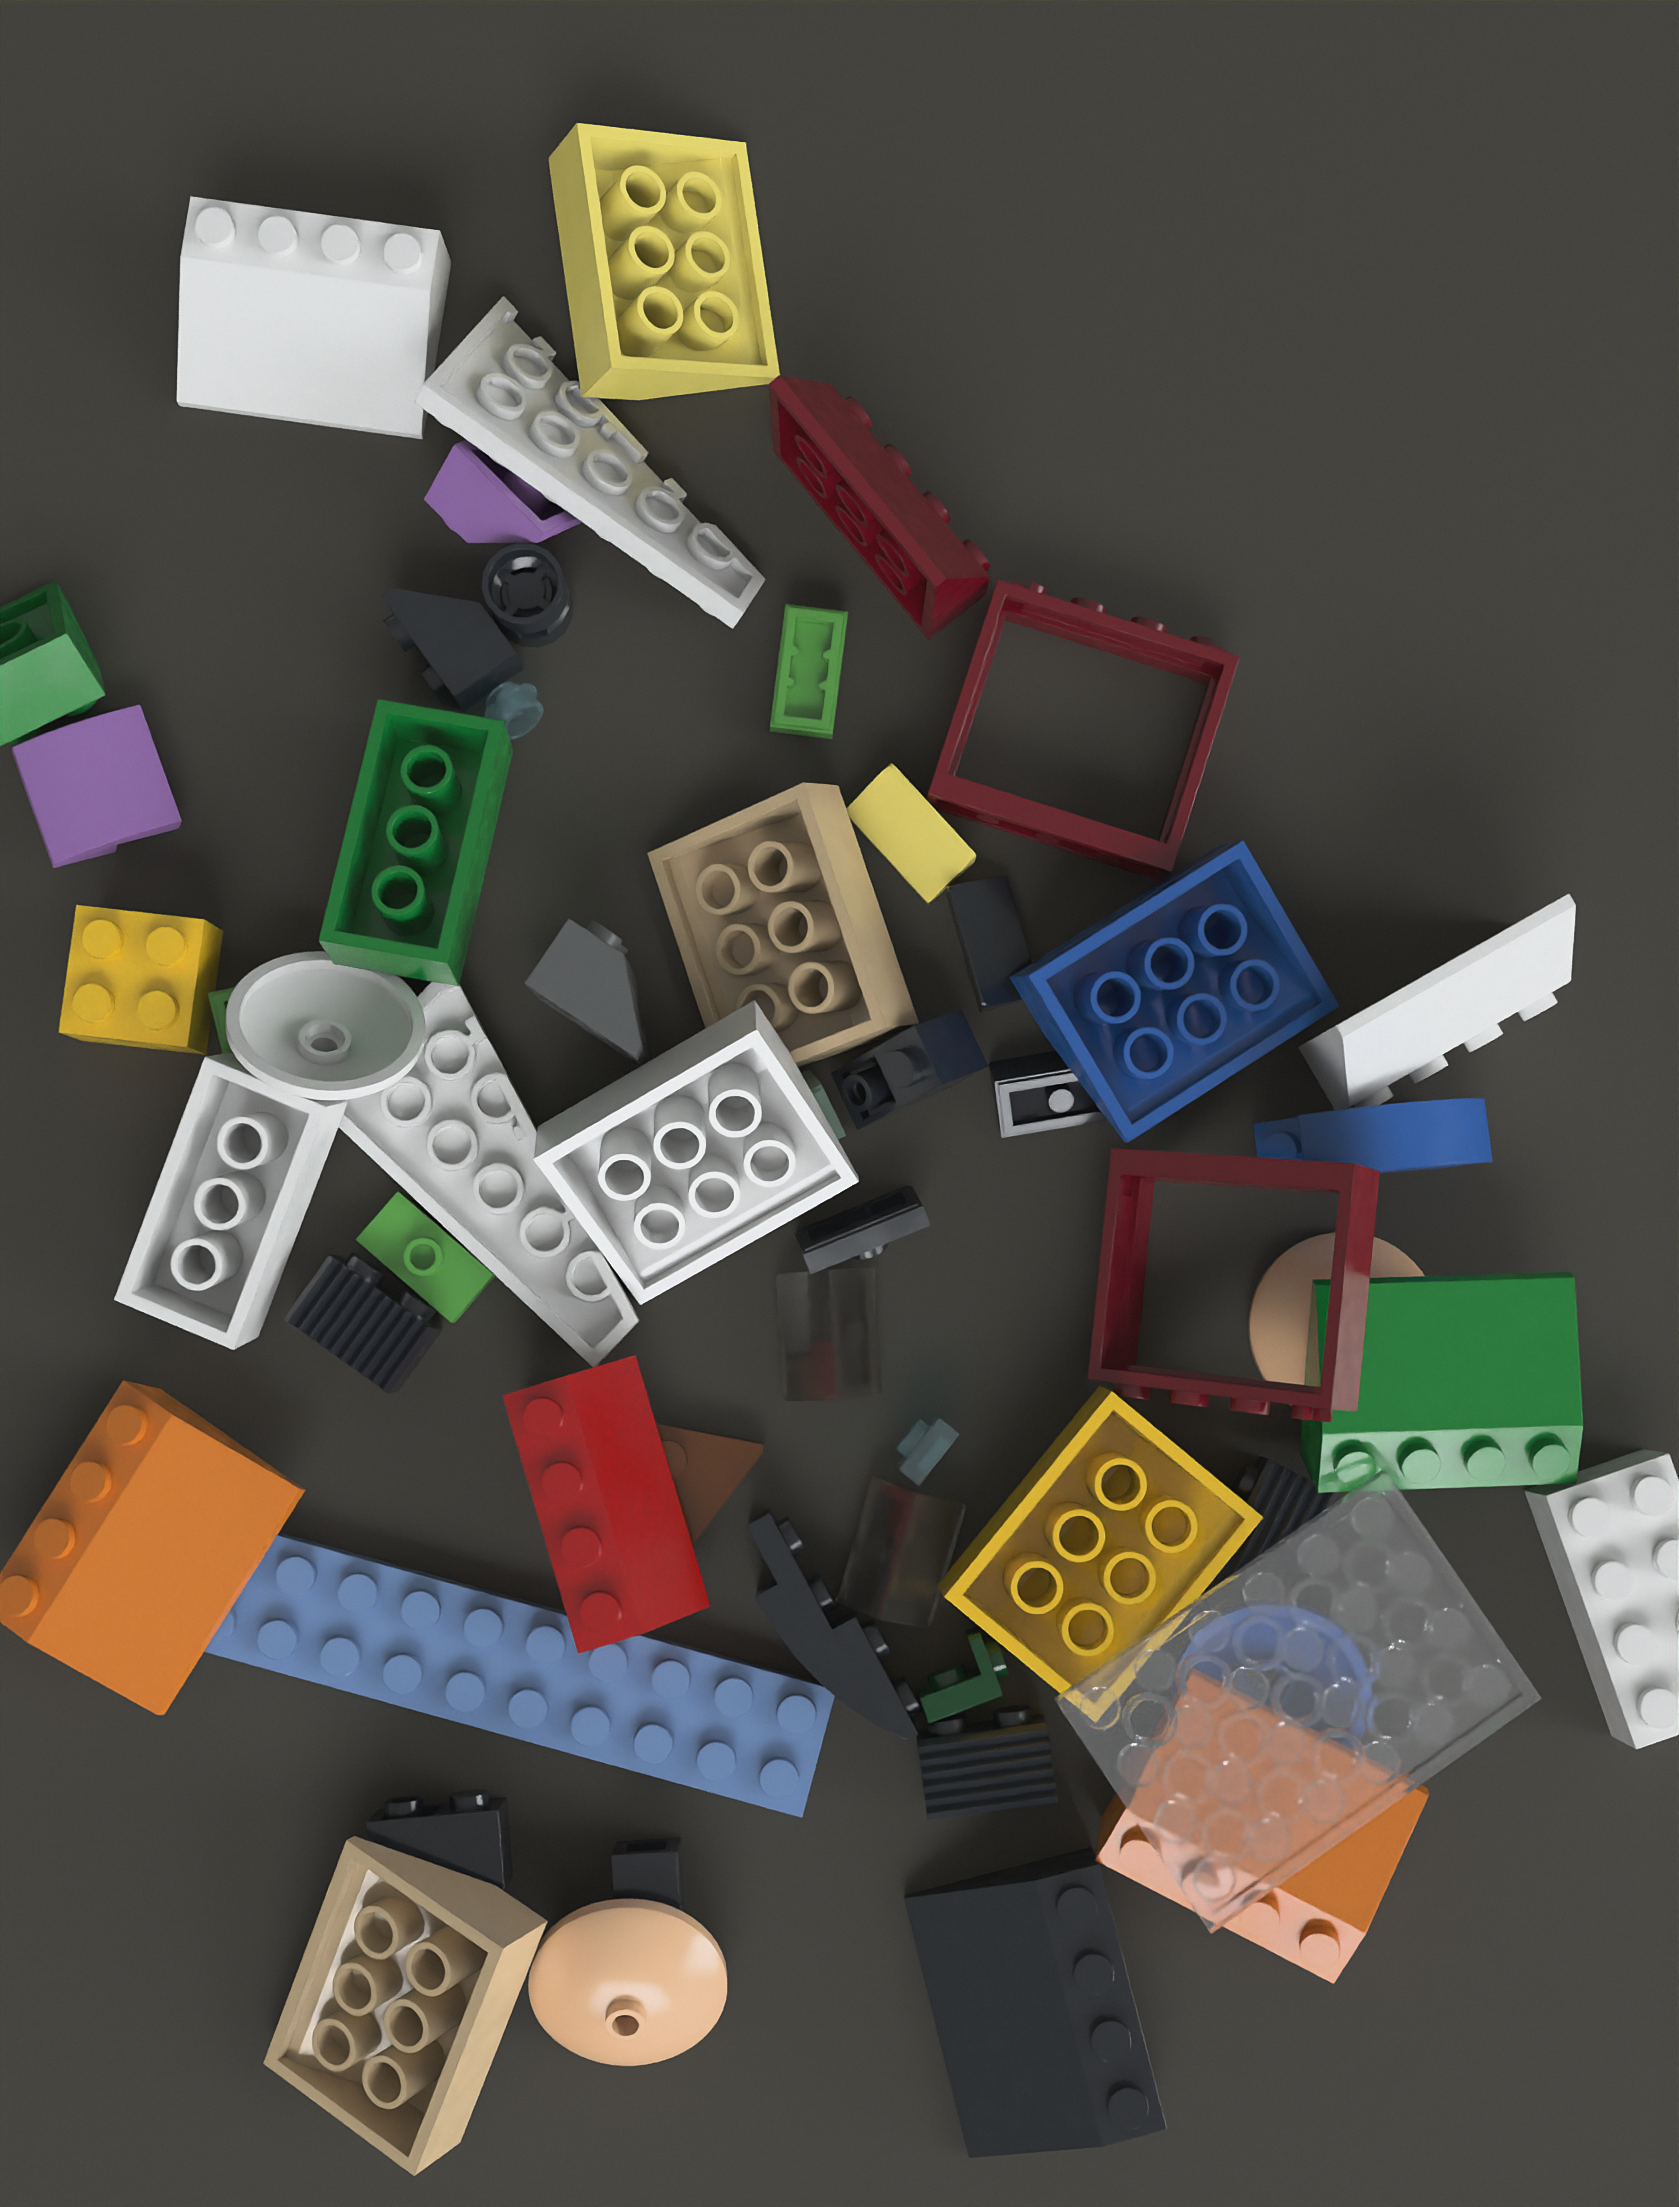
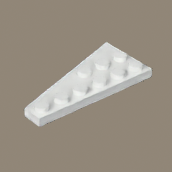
M503 296L425 381L414 403L433 415L442 425L451 428L485 452L497 464L506 467L537 489L549 501L558 504L592 528L601 538L613 543L644 565L653 575L665 580L696 602L705 612L717 617L733 629L766 579L716 525L700 523L684 506L682 502L687 494L673 478L667 479L663 483L648 467L644 460L649 452L599 398L581 397L580 383L578 381H569L551 362L556 352L541 336L534 338L532 341L515 323L514 319L518 311Z
M431 982L417 997L424 1011L426 1030L423 1049L416 1064L403 1078L381 1091L362 1097L345 1099L348 1103L339 1128L592 1367H597L640 1320L608 1260L534 1161L537 1127L460 984L459 986Z

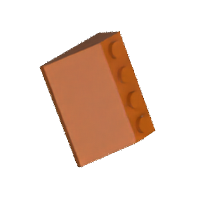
M123 1380L1 1571L0 1623L24 1641L152 1713L164 1715L302 1497L305 1489L162 1389Z
M1190 1667L1101 1817L1095 1860L1334 1984L1369 1929L1428 1799L1429 1792L1428 1788Z

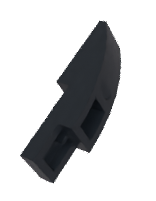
M769 1509L749 1520L747 1528L775 1578L772 1582L757 1589L755 1598L775 1631L794 1656L826 1689L849 1708L876 1726L906 1741L919 1735L913 1716L923 1710L906 1678L903 1676L893 1681L883 1663L882 1658L891 1654V1651L874 1619L872 1618L862 1624L854 1609L832 1622L828 1613L837 1609V1605L821 1575L818 1573L808 1578L797 1555L806 1551V1548L791 1519L787 1516L778 1521L772 1509Z

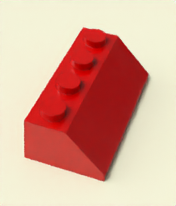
M636 1355L502 1395L578 1654L644 1634L710 1607V1600Z

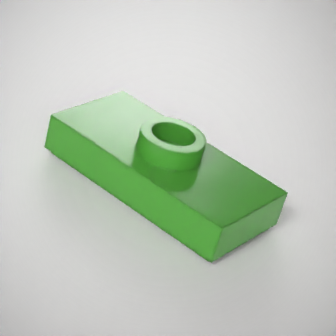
M785 605L770 732L825 739L833 738L848 620L847 611Z
M400 1191L391 1198L356 1238L362 1246L451 1323H455L496 1276L473 1253Z

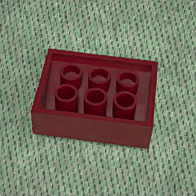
M780 375L769 383L773 452L928 640L986 595L990 576L987 573L990 565L986 557L970 539L961 542L947 525L951 521L950 516L940 500L930 491L922 495L908 478L911 474L910 467L902 454L890 443L883 447L869 431L872 427L871 420L855 398L848 396L844 400L832 384Z

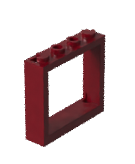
M998 579L934 773L927 801L935 810L1156 881H1164L1172 873L1240 656L1226 652L1227 649L1210 644L1212 638L1193 636L1190 640L1168 634L1166 633V626L1153 619L1132 617L1130 621L1106 614L1107 608L1090 599L1075 597L1071 599V602L1046 595L1047 589L1033 581L1027 586L1015 581L1008 583ZM1006 620L1207 684L1158 840L955 776Z
M1111 1148L1088 1380L1114 1383L1113 1392L1117 1396L1149 1400L1150 1387L1170 1390L1169 1403L1208 1407L1210 1395L1230 1397L1229 1410L1269 1415L1270 1402L1291 1404V1418L1332 1423L1333 1410L1357 1411L1380 1171L1355 1163ZM1155 1181L1339 1195L1321 1387L1136 1365Z

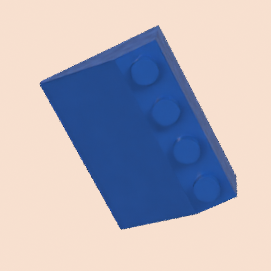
M1244 841L1216 847L1010 977L1043 1034L1121 1139L1127 1143L1339 1007Z

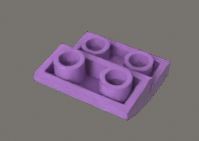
M140 705L79 721L12 747L13 757L53 868L114 853L118 844L180 828L182 820Z

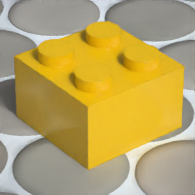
M76 905L59 1033L81 1041L207 1055L212 1018L208 993L215 992L223 931L205 919Z

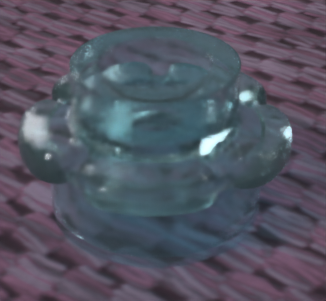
M505 682L497 686L487 697V709L484 717L504 721L509 739L515 740L529 733L538 724L543 715L544 708L536 698L537 689L534 685L526 682L520 686L514 682Z

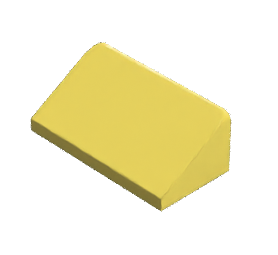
M892 763L846 808L849 818L927 904L932 902L975 862V852Z

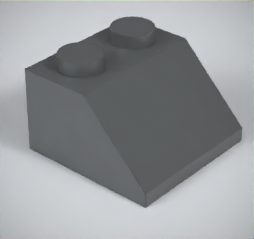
M569 918L524 984L539 1000L641 1067L649 1062L651 1057L634 971L625 958L628 950L621 945L623 941L618 936L594 920L590 919L585 928Z

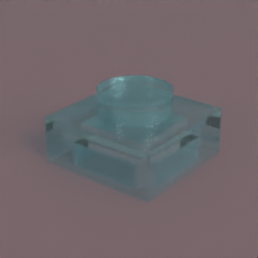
M937 1415L929 1425L919 1419L896 1447V1450L904 1455L897 1465L898 1469L917 1485H920L960 1434Z

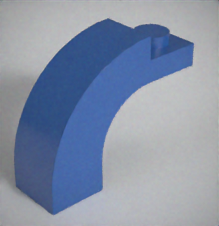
M1485 1098L1445 1099L1377 1105L1298 1115L1295 1118L1253 1123L1257 1157L1355 1163L1379 1170L1380 1173L1440 1169L1493 1162Z

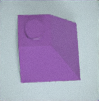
M468 440L453 445L424 498L443 518L446 525L458 533L467 543H538L582 523V521L561 506L549 501L541 492L509 469L497 464L489 455Z

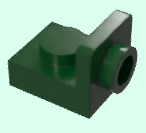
M977 1627L966 1630L965 1633L978 1667L967 1672L963 1663L942 1668L927 1676L930 1686L918 1690L929 1723L1003 1696L997 1679L1009 1673L997 1640L991 1638L983 1641Z

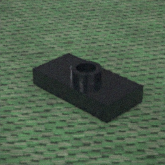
M907 1185L799 1229L794 1234L810 1274H813L850 1258L864 1260L874 1257L883 1252L888 1247L889 1242L931 1225L912 1186L909 1187Z

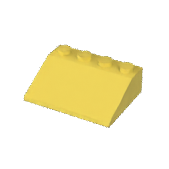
M576 123L548 158L581 397L645 400L764 385L773 381L780 373L746 142Z

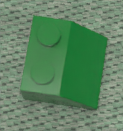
M56 580L0 607V746L6 743L19 744L30 739L39 731L41 726L64 715L72 717L89 710L96 703L97 699L106 695L100 667Z

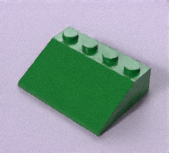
M1571 1272L1370 1278L1357 1411L1333 1410L1332 1423L1303 1419L1301 1421L1299 1454L1317 1492L1576 1483L1583 1432L1575 1277ZM1331 1279L1312 1280L1304 1385L1321 1387Z

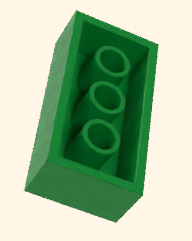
M377 700L319 936V942L333 964L459 986L513 754V748L504 721Z

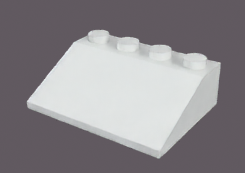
M190 196L180 256L177 403L183 407L424 439L428 412L414 403L422 385L435 370L451 268V259L440 230Z
M1570 894L1563 896L1299 1046V1050L1335 1110H1342L1353 1105L1355 1108L1380 1105L1393 1097L1388 1087L1391 1083L1409 1074L1415 1084L1448 1066L1443 1054L1464 1043L1468 1052H1472L1502 1035L1503 1032L1497 1023L1518 1012L1522 1020L1526 1021L1558 1003L1552 992L1571 981L1576 904Z
M755 1000L537 1127L533 1158L640 1305L859 1182L857 1173L791 1054Z

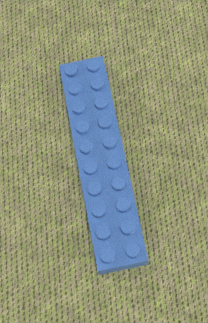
M280 1532L204 1651L801 1818L804 1813L835 1697L819 1681L646 1633L578 1654L566 1611Z

